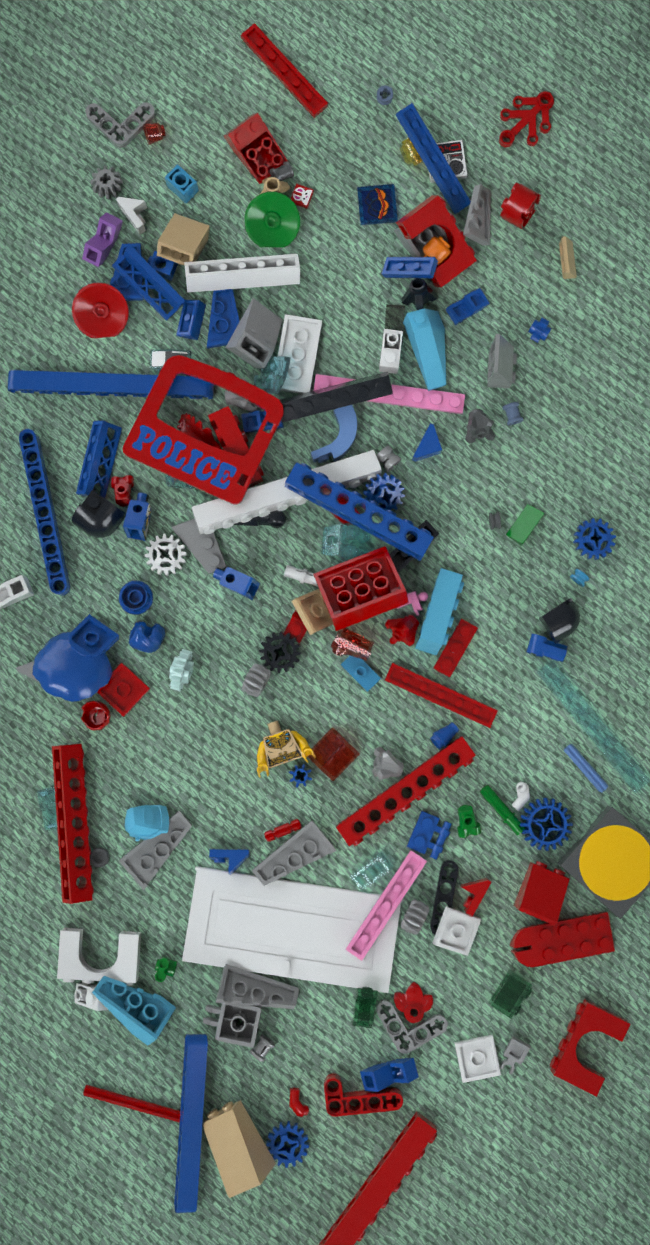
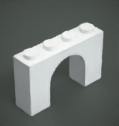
M63 928L60 930L57 979H63V982L82 980V983L91 984L94 981H100L103 976L126 983L127 986H131L138 981L141 932L122 931L119 934L118 957L115 964L107 969H95L86 963L82 955L83 929Z

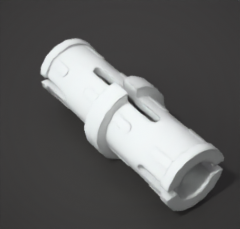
M286 566L284 577L298 580L302 584L308 583L318 587L313 575L314 573L309 572L308 569L304 568L302 570L293 566Z

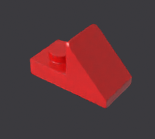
M295 610L284 631V635L286 636L288 633H291L290 639L296 637V642L300 643L307 629L297 610Z
M484 878L460 885L463 889L473 894L471 897L468 896L463 904L465 907L464 911L472 917L492 883L489 879Z

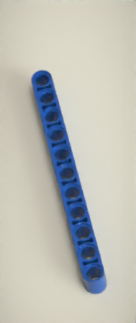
M11 370L8 373V391L15 393V391H21V393L39 392V394L58 392V394L71 395V393L90 395L91 393L96 394V396L114 394V396L127 397L128 395H133V397H146V395H149L158 375ZM176 376L167 396H171V398L189 397V399H203V397H208V399H213L214 384L192 376Z

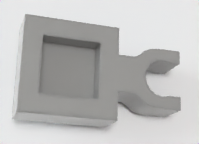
M512 1036L503 1052V1055L507 1058L502 1061L500 1069L503 1070L505 1065H510L509 1074L512 1075L515 1063L522 1064L530 1050V1045Z

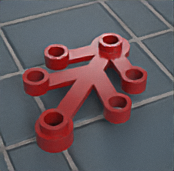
M547 91L539 93L537 97L516 96L513 99V106L520 109L523 105L534 106L531 110H509L505 108L501 111L500 119L502 121L522 118L511 130L501 132L499 137L501 146L510 147L514 142L515 136L527 124L529 131L527 144L535 146L538 142L536 115L540 111L542 122L539 130L544 134L550 131L549 109L553 107L554 97ZM520 100L522 103L516 104L515 101ZM547 100L548 103L544 104L541 101ZM503 113H508L509 116H508V117H504L502 114H503ZM542 125H547L548 129H543ZM533 137L536 141L531 142L529 138ZM508 138L509 142H504L503 139Z

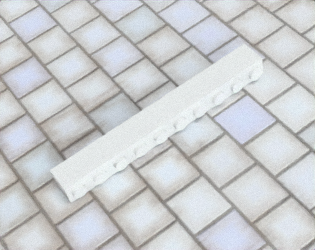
M374 450L311 469L316 473L321 472L334 483H342L346 488H356L364 482L371 483L370 478L376 480L377 474L381 476L382 471ZM285 477L248 489L242 502L238 505L230 504L221 499H215L193 506L192 512L199 533L211 534L216 529L222 527L224 529L230 528L235 523H245L257 516L264 517L276 510L283 511L295 504L302 505L308 500L285 488V481L288 478ZM311 479L303 481L307 486L314 484ZM327 488L320 490L323 495L331 493Z

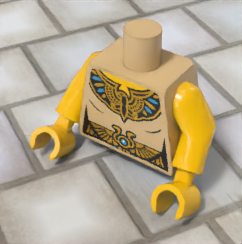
M278 720L267 724L271 735L263 738L257 752L258 777L261 778L260 773L262 771H266L267 776H269V768L301 757L308 763L307 757L313 755L315 759L316 755L310 748L307 740L297 731H290V729L282 731Z

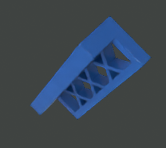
M131 245L112 264V267L166 321L185 302ZM126 260L131 265V271L123 270L119 264ZM134 275H141L145 280V285L137 284L134 281ZM148 289H155L158 292V298H151L148 295ZM161 303H169L173 309L167 314L161 308Z
M93 421L76 491L77 495L88 496L94 489V485L99 482L101 487L100 496L106 497L122 430L121 427L106 421ZM108 428L115 430L114 437L111 440L107 436ZM108 446L110 451L107 458L102 453L103 448ZM103 464L105 474L100 476L98 468Z

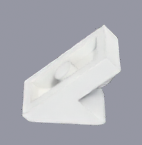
M124 197L116 198L118 206L140 235L145 232L144 224L146 222L139 213L147 208L146 202L144 200Z

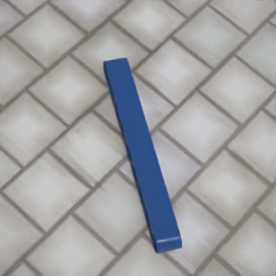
M25 429L19 435V442L49 586L53 593L64 596L70 591V582L39 437L32 430ZM28 436H33L31 443H26ZM37 454V459L30 462V456ZM41 472V477L38 480H34V474ZM44 490V497L38 499V492ZM45 508H48V509H49L48 515L45 516V517H42V516H41L42 510L45 509ZM52 527V533L46 536L45 529ZM56 545V552L49 554V547ZM59 563L60 570L54 573L52 568L55 564ZM59 582L64 583L62 591H57L56 589Z
M186 1034L174 1199L175 1213H192L197 1211L208 1047L207 1034Z

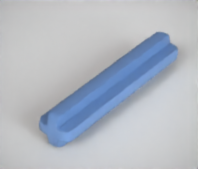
M573 744L565 747L564 752L599 792H604L608 785Z

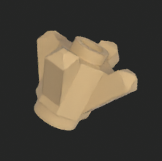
M275 177L262 180L264 189L260 194L265 192H287L290 186L287 182L279 181Z

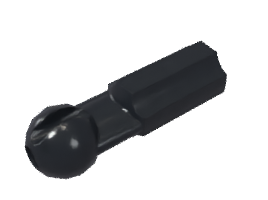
M276 510L270 512L267 516H257L248 522H238L234 525H266L273 528H281L286 522V516L282 511Z

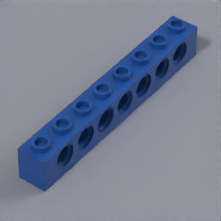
M296 462L285 481V488L419 561L423 558L434 538L428 530L424 528L418 529L413 526L414 524L411 521L396 517L397 514L387 509L385 511L375 501L363 499L360 493L345 489L346 487L340 482L334 483L330 481L328 476L321 472L316 473L312 471L311 467L305 463L299 464ZM311 479L314 484L307 486L303 481ZM327 488L331 493L323 495L320 490ZM344 497L348 503L340 504L337 499ZM362 507L365 512L358 514L354 508ZM379 516L382 522L375 523L372 517ZM395 525L399 531L393 533L390 531L389 526ZM406 535H413L416 541H408Z

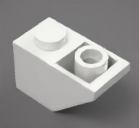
M384 329L379 372L398 373L403 331Z
M76 983L74 993L76 1004L96 1011L108 1010L92 993L97 984Z

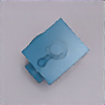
M178 164L164 177L167 187L185 204L199 191L197 181Z

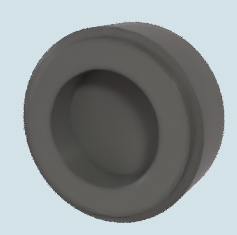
M96 848L90 854V862L95 867H103L109 862L110 855L105 848Z

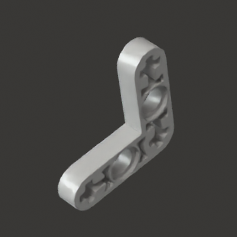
M147 102L139 105L121 124L117 123L98 104H90L85 110L88 120L115 146L120 148L127 146L155 117L153 105ZM92 110L94 112L97 111L99 117L101 118L100 120L95 115L91 114ZM143 110H146V111L149 110V111H150V115H148V114H145V115H144ZM135 121L139 124L138 128L130 129L129 124ZM111 122L113 125L111 129L105 130L103 129V124ZM115 131L119 136L124 137L123 141L117 139V136L114 134Z
M383 999L376 1006L380 1020L397 1050L403 1054L410 1053L439 1036L448 1027L446 1018L441 1014H436L407 1030L391 1001ZM383 1004L385 1006H390L388 1011L391 1016L393 1014L396 1015L394 1017L389 1018L386 1022L384 1020L388 1018L386 1013L380 1012V1010L382 1009L381 1005ZM436 1019L439 1021L443 1020L442 1028L434 1027L432 1029L434 1033L431 1034L426 1025L430 1024V1027L435 1025ZM392 1021L400 1023L398 1031L390 1030L389 1025ZM418 1029H425L427 1036L419 1039L416 1036ZM403 1031H405V1034H402L404 1040L410 1041L406 1049L404 1046L400 1047L401 1040L399 1035Z

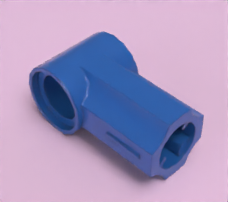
M531 634L526 652L537 654L536 656L538 657L544 656L563 662L568 646L559 643L555 644L541 635Z

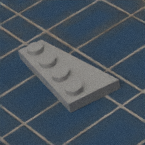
M311 820L252 869V872L265 886L337 850Z

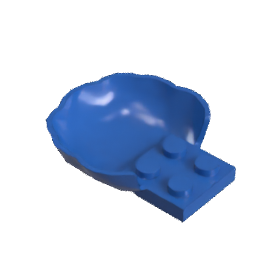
M89 614L72 632H64L54 636L45 644L44 648L35 656L32 674L40 682L41 687L53 696L61 697L70 702L90 698L110 681L112 668L106 652L119 640V635Z

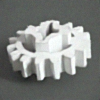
M163 534L162 539L156 536L157 541L150 540L149 542L152 546L145 548L149 551L148 554H145V557L150 559L146 562L147 565H153L151 567L152 571L158 569V575H161L163 571L166 576L169 575V571L176 574V568L182 569L180 563H186L182 558L187 555L186 552L182 551L185 546L179 545L181 542L179 538L174 541L173 535L167 538L166 534ZM162 543H169L168 546L160 545ZM160 549H161L163 552H164V551H165L166 553L168 552L169 557H170L172 560H170L169 558H166V557L163 558V555H162V552L160 551ZM176 549L178 550L177 560L174 558V552L176 551ZM156 550V551H157V558H156L155 561H154L153 554H154V551ZM170 563L172 565L170 567H161L163 566V564Z

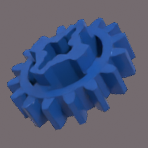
M384 473L383 477L377 474L376 480L370 478L372 483L365 485L368 491H363V494L367 496L364 499L375 501L378 504L382 503L383 505L379 507L385 511L392 508L398 510L396 505L402 504L403 502L400 498L405 497L401 492L404 490V487L400 485L402 482L392 474L389 477L387 473Z
M592 518L590 523L585 520L583 526L579 525L577 527L580 532L574 533L577 539L573 543H578V546L575 548L576 550H582L580 556L587 554L588 560L592 556H594L595 560H598L599 555L604 558L606 557L605 552H612L610 547L615 546L616 543L612 542V539L616 538V535H611L614 529L607 528L608 522L603 525L602 519H599L596 523L594 518ZM587 528H589V534L587 536H583L584 531ZM591 537L598 538V541L591 540ZM606 542L605 547L600 551L601 544ZM586 544L588 547H590L591 551L587 549L584 545Z
M288 1121L287 1125L284 1126L280 1122L279 1128L274 1126V1133L269 1132L268 1134L270 1140L266 1141V1146L269 1147L270 1154H273V1159L278 1160V1166L283 1162L285 1163V1168H288L289 1163H292L295 1167L296 1160L302 1163V1155L307 1156L308 1151L306 1149L309 1148V1142L305 1141L308 1140V1134L303 1135V1127L297 1129L298 1123L291 1126L290 1121ZM280 1135V1141L274 1144L277 1136ZM288 1141V1144H291V1147L288 1148V1146L284 1145V1143ZM301 1145L300 1150L295 1154V1149Z

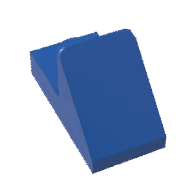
M210 849L209 858L214 860V863H226V860H229V875L250 856L249 850Z

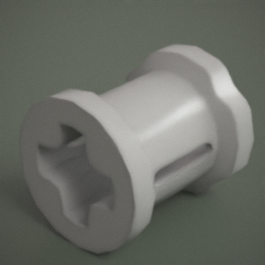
M261 1034L259 1042L254 1048L250 1049V1053L257 1060L264 1062L266 1054L271 1048L275 1047V1043Z

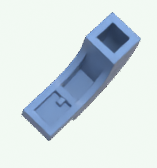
M352 405L334 410V416L339 426V434L331 444L311 452V458L314 463L317 461L318 463H323L329 460V456H332L333 461L336 462L344 457L353 446L357 433V417Z

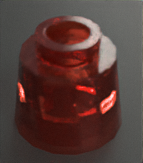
M158 122L143 124L148 145L161 141L166 136L163 124L160 125Z

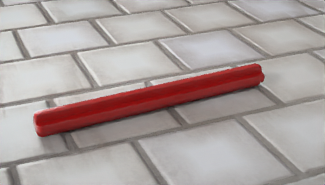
M86 1085L84 1088V1096L180 1123L179 1110Z

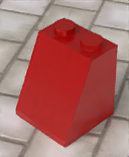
M536 861V864L530 862L513 906L523 913L556 926L570 879L565 876L566 872L557 868L552 871L547 869V864Z

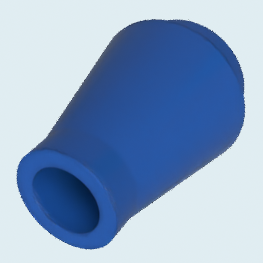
M451 722L449 725L432 733L433 736L430 737V740L440 750L448 745L455 734L459 732V729Z

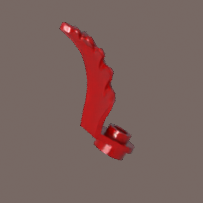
M190 414L181 415L177 429L197 440L221 449L220 444L214 440L210 428L206 427L203 429L201 421L195 424V417H191Z

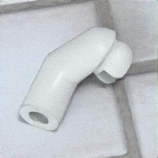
M519 782L516 785L518 798L512 803V806L517 811L530 799L529 786L524 782Z

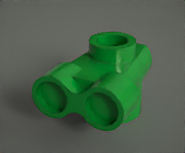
M469 805L460 806L457 811L459 816L458 836L465 838L469 835H479L481 827L480 823L476 821L473 807Z
M167 957L157 959L155 971H157L155 974L156 981L163 982L166 979V975L174 977L177 961L170 960Z

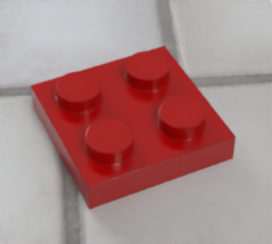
M121 663L112 672L110 681L101 687L97 693L125 717L151 688L125 664Z

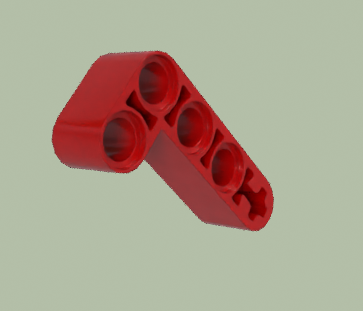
M331 1073L324 1080L326 1110L329 1115L334 1117L399 1110L403 1105L402 1093L396 1087L384 1088L379 1092L365 1090L343 1092L342 1081L339 1075ZM330 1081H336L338 1083V1086L336 1088H330L328 1086V1083ZM393 1095H396V1102H392ZM383 1096H385V1100H386V1103H385V1104H383V1103H384V1102H383ZM372 1097L379 1098L377 1104H371L369 1100ZM352 1099L360 1101L357 1106H352L349 1102ZM332 1101H337L340 1103V1106L338 1108H332L330 1106V1103Z

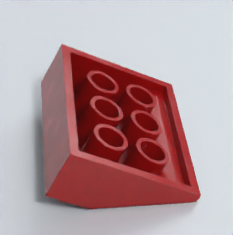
M386 546L313 574L336 631L409 603L406 589Z

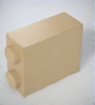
M174 213L158 240L157 256L184 266V262L196 261L208 241L210 226Z

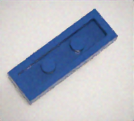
M387 257L382 275L385 278H433L438 260L435 257Z

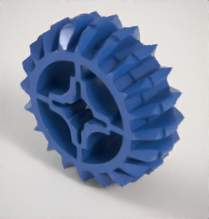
M543 798V804L540 799H536L537 806L530 802L529 806L532 809L524 808L528 815L520 816V818L526 820L520 823V826L526 827L525 830H522L521 834L528 833L524 838L525 841L532 839L530 842L532 847L537 843V849L541 850L544 845L545 851H549V845H551L552 849H557L556 843L563 846L561 839L563 838L566 841L569 839L565 836V833H572L570 829H567V826L573 825L572 822H567L571 815H564L568 809L564 807L560 810L562 803L558 802L555 805V799H551L549 804L547 798ZM547 808V812H545L542 818L533 817L539 810ZM553 810L558 813L561 819V826L554 823ZM549 819L548 822L555 827L550 826L543 829L545 826H542L538 821L546 822ZM531 823L539 826V839L534 835ZM550 831H559L554 838L545 840Z

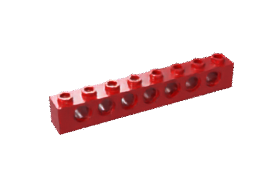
M460 736L337 824L336 829L348 846L352 844L354 847L364 840L362 837L367 833L372 835L380 829L378 826L381 823L385 822L387 824L395 818L394 814L399 810L404 812L410 808V802L415 799L417 801L421 800L427 795L426 791L431 787L434 790L443 784L442 779L447 776L448 778L453 777L458 773L457 769L462 765L466 767L474 761L473 757L476 756L463 736ZM452 753H456L459 757L458 762L455 764L449 762V755ZM437 764L443 767V772L440 775L433 773V767ZM423 775L427 778V784L421 787L417 784V779ZM404 787H410L412 790V794L408 798H404L401 795ZM389 798L396 800V806L393 809H388L385 806ZM372 810L380 811L381 815L378 820L370 818L369 815ZM357 821H362L365 824V828L360 832L354 829V824Z
M82 744L52 746L62 903L68 904L92 901L94 893L91 883V848L88 840L90 831L87 826V790L84 783L85 769L83 767L84 750ZM69 760L71 761V768L68 766ZM70 780L73 782L72 788L70 787ZM72 799L74 800V806H73V807L71 806V800H72ZM73 819H75V826H74V827H73V825H72ZM75 838H76V840H77L76 846H74V839H75ZM76 858H78L77 866L75 865ZM79 877L80 882H79V885L77 886L76 881H77V878Z

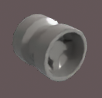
M389 445L376 455L378 461L384 464L387 472L394 468L393 465L396 466L401 461V458L393 453V449Z

